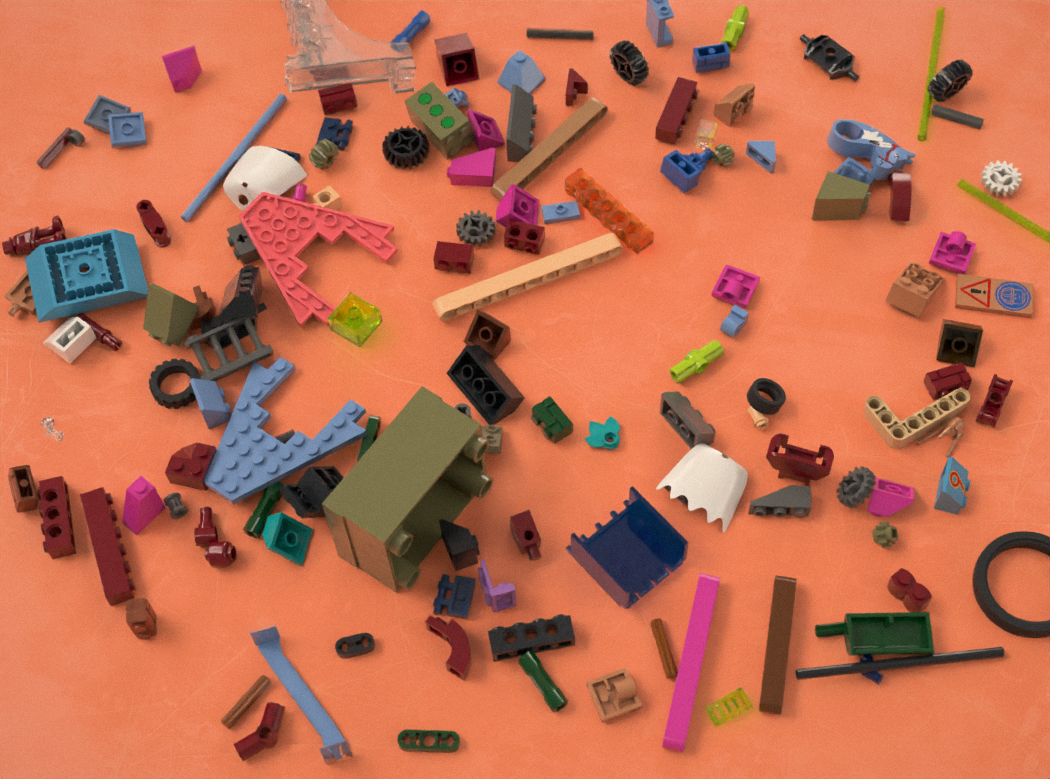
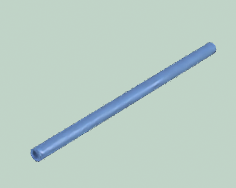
M279 94L181 215L182 220L188 222L287 100L284 94Z

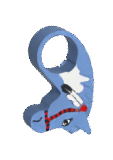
M840 119L835 121L827 137L828 146L836 153L870 159L872 166L870 174L878 180L887 179L893 170L903 169L904 164H912L913 161L909 158L916 156V154L902 149L895 141L876 128L855 120ZM841 135L847 136V137L851 138L852 140L846 139V138L842 137Z

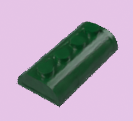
M929 612L845 614L844 637L846 651L849 656L935 654Z

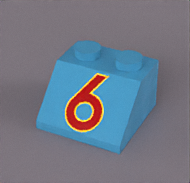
M948 457L942 470L934 509L958 515L960 509L965 508L967 497L964 496V493L968 491L971 480L967 479L969 471L953 457Z

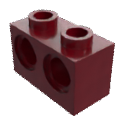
M510 219L504 234V247L539 255L545 239V227Z

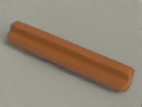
M660 618L653 619L651 621V628L666 678H674L677 676V670L662 620Z
M261 675L221 719L222 724L227 728H231L271 684L270 679L265 675Z

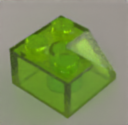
M352 292L346 296L328 317L330 330L358 347L365 343L383 321L379 308Z

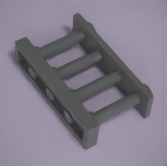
M255 316L237 318L202 335H193L186 339V342H184L186 350L193 349L204 371L203 375L200 376L202 380L216 382L253 365L254 362L257 363L273 355L271 346L262 344L251 320L255 319ZM243 324L256 347L255 351L250 354L245 352L234 328ZM225 332L228 333L239 355L237 360L231 362L227 359L216 336ZM207 340H210L221 362V367L215 370L210 368L199 345Z

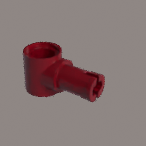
M210 507L200 508V523L198 528L194 530L197 546L210 545L212 542L218 541L217 528L212 523V509Z

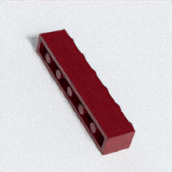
M104 487L80 494L106 600L113 606L135 598L133 591L136 590L133 579L129 578L128 573L131 572L129 562L124 559L127 552L124 544L120 543L119 538H122V533L119 526L116 527L115 521H118L115 510L111 508V504H114L111 493H106Z

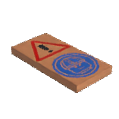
M958 273L955 308L1031 318L1033 315L1034 283Z

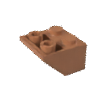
M743 84L735 87L715 104L714 116L728 127L733 123H737L745 113H749L753 108L755 84Z

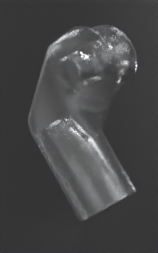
M52 417L44 418L41 421L44 435L59 442L62 441L64 433L54 429V419Z

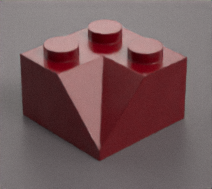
M194 443L174 453L165 471L169 482L207 491L208 487L205 485L204 479L217 451L216 447Z

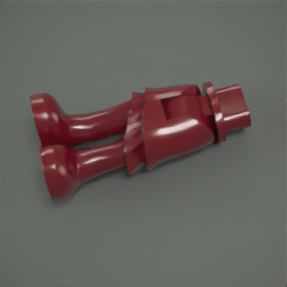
M57 215L52 218V226L40 229L37 226L34 229L31 228L16 234L13 238L9 237L8 241L2 242L4 254L32 253L40 245L66 240V232L62 220ZM53 236V237H50V238H47V239H42V240H40L41 238H44V237Z

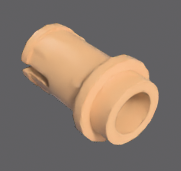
M752 406L748 408V413L754 421V427L758 428V430L765 429L769 425L768 418L756 411Z

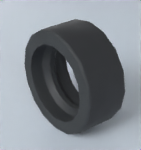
M767 378L755 380L746 394L749 404L756 411L766 415L776 414L786 400L783 388L778 383ZM758 391L768 394L774 402L762 397Z

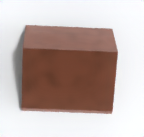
M477 309L464 343L468 345H481L487 354L495 360L511 341L510 327L484 311Z

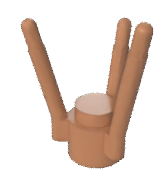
M953 417L949 422L946 421L942 426L921 438L916 444L920 445L944 430L938 436L939 439H942L945 435L955 437L946 453V457H949L958 440L963 436L961 431L965 428V424L960 418Z

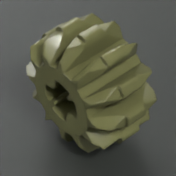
M327 139L320 140L311 149L312 152L309 154V160L315 167L321 170L329 168V165L333 164V161L337 159L336 156L339 154L338 148Z

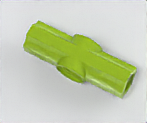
M744 5L735 8L732 18L728 19L725 28V34L721 43H727L729 51L735 50L738 40L742 38L750 10Z
M713 340L699 350H691L684 360L669 369L672 379L675 382L681 383L693 374H700L705 371L711 362L724 354L722 345L718 341Z

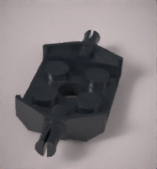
M805 34L800 36L799 40L806 44L803 59L805 60L807 56L830 74V80L845 76L850 77L854 82L859 79L860 76L852 71L855 56L827 35H820L811 39Z
M264 302L259 304L258 313L267 310ZM258 313L255 319L251 320L256 331ZM219 315L206 322L202 318L201 335L237 318L219 320ZM244 324L234 328L239 340L249 335ZM227 332L216 336L222 349L233 344ZM210 340L203 342L205 345L208 344L213 348Z

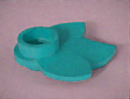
M612 416L606 420L605 425L590 421L589 432L591 435L586 437L585 441L595 448L615 449L620 443L618 435L620 426Z

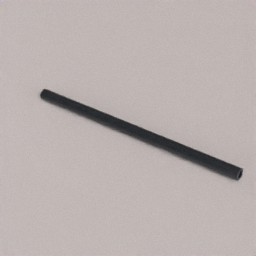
M1003 647L803 668L796 669L797 680L1001 658L1004 657Z

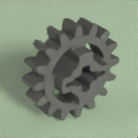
M480 210L476 214L473 211H470V215L464 213V218L459 217V223H456V232L459 240H464L465 244L471 243L473 247L475 244L481 247L482 242L488 244V239L492 240L493 234H495V222L492 221V217H487L486 212L480 214Z
M861 466L860 469L855 467L854 472L849 471L847 477L843 476L842 482L838 484L841 487L836 490L839 493L836 497L843 505L849 508L853 505L858 507L859 502L863 504L866 497L869 498L870 493L875 490L872 486L877 483L874 480L876 476L867 467Z

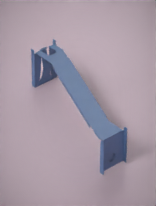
M276 624L273 627L251 633L250 631L255 645H258L259 651L267 660L271 669L318 734L322 736L324 747L320 748L326 765V760L332 759L333 755L335 760L342 758L340 745L343 755L350 753L352 756L349 745L338 731L337 726L288 659L284 657L279 640L281 635Z

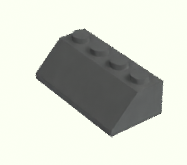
M512 84L506 136L507 161L519 162L533 150V145H530V142H534V131H532V128H535L536 117H533V114H537V104H534V96L516 84Z

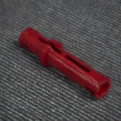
M84 313L78 314L85 323L91 326L99 342L108 345L114 351L119 350L115 344L121 348L122 341L114 337L108 329H103Z

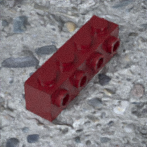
M677 77L656 126L655 139L675 144L677 138H681L683 133L682 126L687 124L688 112H692L693 100H697L699 90L697 89L698 82Z

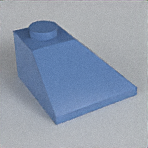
M518 50L508 59L497 83L511 93L512 84H516L531 94L545 81V77L534 60Z

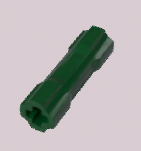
M278 481L264 489L262 498L243 528L244 533L254 538L260 537L267 517L270 516L273 508L282 496L279 490L285 484Z
M533 650L528 651L518 659L519 665L526 675L531 678L553 713L558 712L568 704L567 698L552 681Z

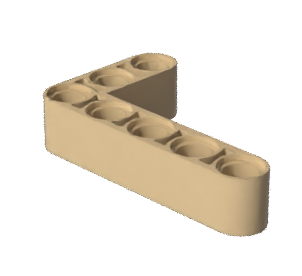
M956 389L901 422L880 397L870 396L866 400L863 414L889 447L900 449L964 412L970 400V394L965 389Z

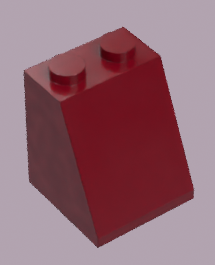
M467 32L434 39L438 61L446 86L479 79L475 48Z

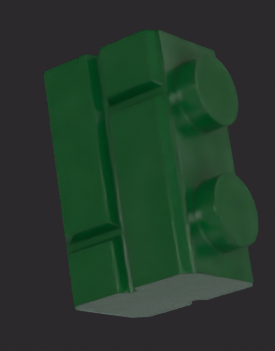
M549 396L532 407L531 419L536 426H541L543 429L542 433L547 440L551 439L556 444L564 437L572 434L573 423L552 397Z

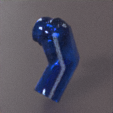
M862 655L859 662L873 661V656ZM877 671L861 673L876 684H880L884 675Z

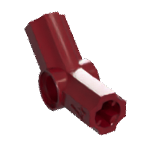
M274 702L267 703L261 723L256 731L233 744L242 761L265 748H272L276 745L278 741L277 734L285 712L284 706ZM265 733H271V736L268 739H262V736Z

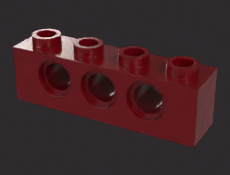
M63 476L39 481L40 489H37V495L42 505L39 506V513L41 518H43L41 531L45 535L46 540L43 541L44 551L52 559L76 554L68 484Z

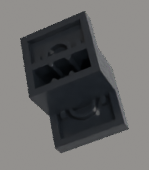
M334 466L309 467L297 484H285L279 491L283 494L284 499L296 510L295 512L299 517H326L322 503L344 477Z

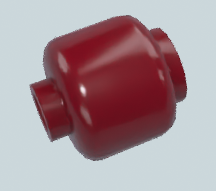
M229 541L212 542L205 551L206 561L214 568L229 567L237 558L236 547Z

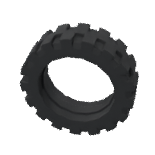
M176 358L171 359V361L166 360L162 365H157L155 371H152L151 379H149V389L159 405H164L168 409H171V407L179 409L181 406L186 407L188 403H193L196 400L191 383L179 394L169 395L160 390L162 381L173 373H185L191 379H201L197 368L190 361L186 362L185 359L177 360Z

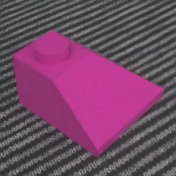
M195 46L162 56L174 92L177 93L191 88L202 71Z
M510 185L497 206L496 222L506 228L510 219L537 225L539 200L518 186Z
M875 478L874 480L877 483L872 487L875 490L871 492L867 511L877 517L889 516L913 504L914 487Z

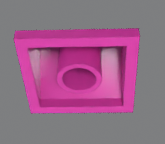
M470 109L467 111L475 138L474 141L479 151L498 148L505 144L494 118Z

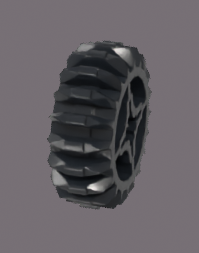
M623 40L616 43L611 48V51H609V58L611 59L613 69L628 84L638 85L649 75L648 63L634 43Z
M963 59L947 64L929 83L928 92L931 97L938 102H944L946 99L949 100L951 97H954L971 80L973 75L971 66Z
M409 125L407 128L402 126L400 129L394 128V132L389 131L382 144V151L386 161H389L390 165H395L396 168L401 166L403 170L405 167L411 169L413 165L417 167L418 163H423L424 159H427V154L429 153L427 136L423 134L421 129L417 130L416 127L410 129Z

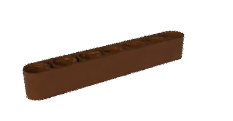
M775 576L759 704L760 712L781 715L796 578Z

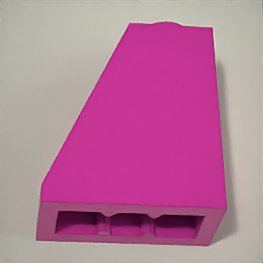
M489 148L451 160V167L447 168V178H450L451 185L492 187L496 164L495 148Z
M142 476L126 489L122 521L136 535L166 508L156 488Z

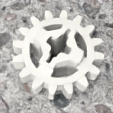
M997 160L996 164L990 162L989 166H985L981 174V183L985 184L984 189H990L989 193L996 192V196L1000 193L1006 196L1007 192L1012 195L1020 186L1022 174L1017 173L1018 168H1012V163L1007 165L1006 161L1002 164Z

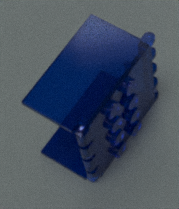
M633 486L629 489V501L626 499L623 502L626 507L623 511L617 514L612 510L610 515L613 519L604 526L597 522L595 527L598 531L589 538L584 534L578 537L575 533H572L571 546L568 545L566 547L570 555L619 607L622 605L624 609L630 608L639 600L636 593L643 597L654 588L651 580L658 585L669 576L666 568L673 572L680 567L686 560L689 544Z

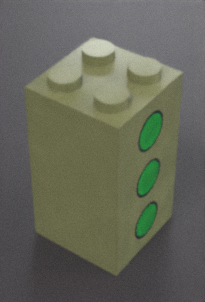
M430 82L404 101L413 124L419 130L421 129L423 134L427 136V139L447 160L475 140L469 119L433 82Z

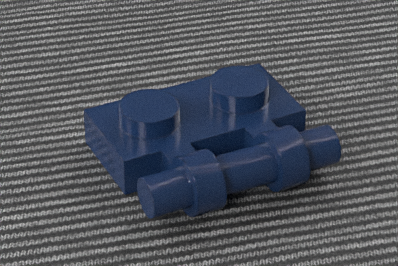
M324 117L316 144L320 140L327 139L337 145L339 150L344 151L349 143V134L353 130V121L348 119L342 125L341 119Z
M443 574L441 581L438 582L437 598L434 599L433 606L435 607L433 613L441 615L442 609L448 608L447 616L468 619L476 579L455 575L453 583L449 582V575ZM446 591H452L450 600L445 599Z

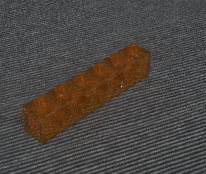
M581 167L565 178V192L569 196L574 197L578 204L582 207L584 206L590 215L594 218L596 217L605 228L615 233L617 238L621 239L629 250H633L638 255L653 243L654 231Z

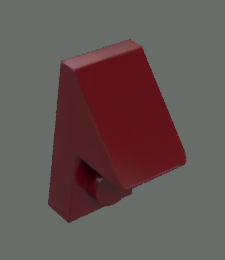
M569 68L565 94L566 106L573 105V99H577V93L588 94L587 81L573 68Z

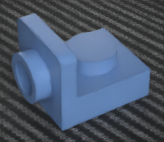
M452 88L445 94L457 108L461 105L466 107L469 105L467 101L468 96L463 90L460 91Z

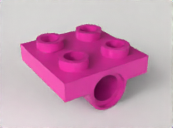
M954 231L951 235L940 232L928 264L955 273L965 274L976 243L968 241L967 236L960 231Z
M726 264L711 296L746 309L760 281V277Z

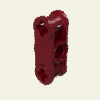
M149 200L139 201L136 209L146 231L151 235L158 247H167L171 243V237L160 214L157 213Z
M994 373L984 403L975 420L976 422L982 421L995 428L1013 380H1005Z

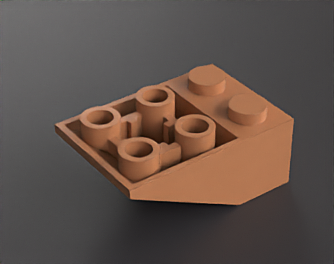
M911 262L893 282L885 301L920 317L945 278L936 272L924 269L920 264Z

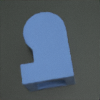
M734 304L730 314L724 319L720 331L734 338L747 323L749 312Z

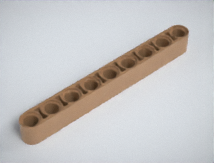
M590 98L492 186L490 193L501 201L510 185L514 184L523 190L606 115L608 107L596 98Z

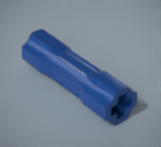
M423 10L419 11L409 25L389 42L390 48L400 54L409 45V42L431 22L430 15Z

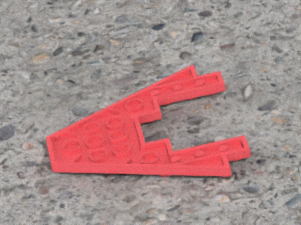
M262 192L239 214L240 222L300 327L312 316L327 326L339 314V310L299 281L308 271V266L300 261L297 256L318 235L333 245L343 234H346L385 263L395 255L398 249L386 240L394 231L393 225Z

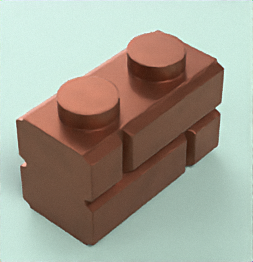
M30 465L9 468L8 481L16 512L20 513L37 509L39 499Z
M138 598L126 601V623L134 635L141 640L155 636L157 634V626L155 624L156 613L146 598Z

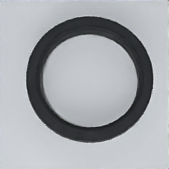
M1017 531L1004 534L993 540L981 552L976 561L972 578L976 601L983 613L1001 629L1026 638L1050 636V620L1037 622L1023 620L1011 615L996 602L988 586L987 573L990 562L998 554L1009 549L1030 548L1050 556V537L1031 531Z

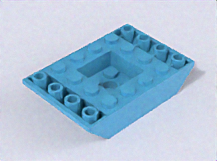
M112 229L43 244L25 258L39 323L148 297V287L135 236L130 233ZM83 267L90 268L89 271L85 273L80 272V269Z

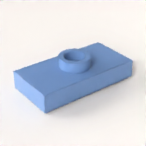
M577 201L542 206L545 224L580 219Z

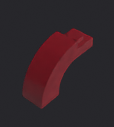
M896 171L890 173L888 177L891 191L890 220L909 221L912 193L911 175Z
M430 615L425 621L427 630L444 639L452 648L451 655L446 662L447 671L465 681L471 667V650L465 631L453 619L447 625L443 619L439 617L434 618Z

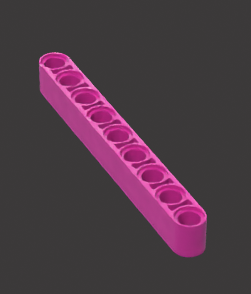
M703 573L699 575L664 734L663 748L679 752L684 751L720 577Z

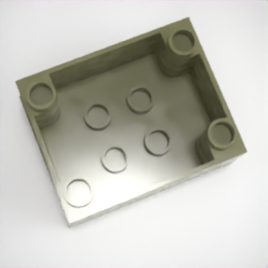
M422 386L322 503L338 556L355 568L362 569L396 593L401 587L409 590L420 576L421 570L418 566L442 537L439 520L444 519L453 523L474 496L480 499L483 498L492 486L493 478L486 474L484 458L489 447V441L482 437L481 424L445 403L441 397Z

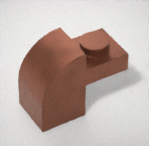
M200 285L192 287L197 300L194 304L198 305L199 309L190 325L191 331L201 328L202 318L206 322L215 317L216 313L212 298H208L206 291L202 292Z

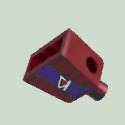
M530 510L511 516L509 528L520 553H527L530 561L541 558L542 556L538 549L541 546V538Z

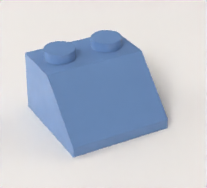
M190 379L208 429L229 422L228 414L232 412L228 402L224 403L222 400L226 398L222 387L218 388L215 381Z

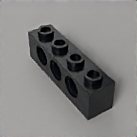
M559 614L551 619L539 618L531 623L524 624L519 622L511 627L504 628L499 626L488 631L493 662L520 657L532 650L534 653L575 646V635L570 615ZM551 629L557 631L555 635H549L546 632ZM532 633L536 635V638L528 639L526 636ZM511 637L516 639L514 643L506 642Z

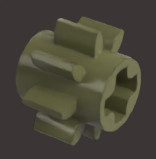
M726 144L716 146V151L712 154L714 162L717 165L721 164V166L731 164V159L735 156L733 149L729 145L726 146Z
M889 522L879 523V525L875 526L876 529L872 533L874 542L881 544L882 548L892 547V544H895V541L898 539L897 528L893 525L889 526Z

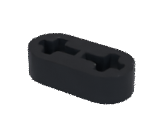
M370 633L343 637L335 644L337 655L343 659L368 654L375 647L374 638ZM364 639H367L369 642L367 647H364L362 644ZM344 644L348 647L347 652L342 650Z

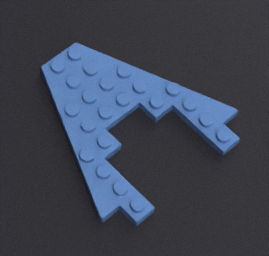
M281 357L268 370L254 362L206 474L204 483L231 503L236 504L367 435L366 429L356 424L366 413L365 408L350 399L313 439L297 431L284 444L261 429L271 418V415L260 406L296 370L295 366Z

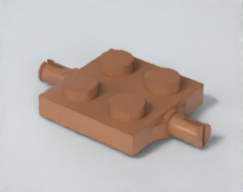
M26 271L4 295L6 300L14 304L7 311L12 317L20 309L26 310L33 315L36 314L29 276Z

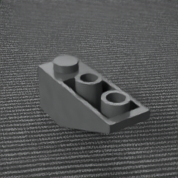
M790 485L750 502L748 513L755 516L774 515L776 517H784L787 515L797 518L809 516L811 511V486Z

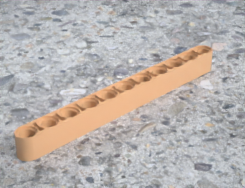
M608 233L441 296L434 300L433 307L441 321H448L616 257L623 252V247L615 233Z

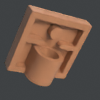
M626 667L586 682L602 723L642 708L637 688L632 677L629 676Z

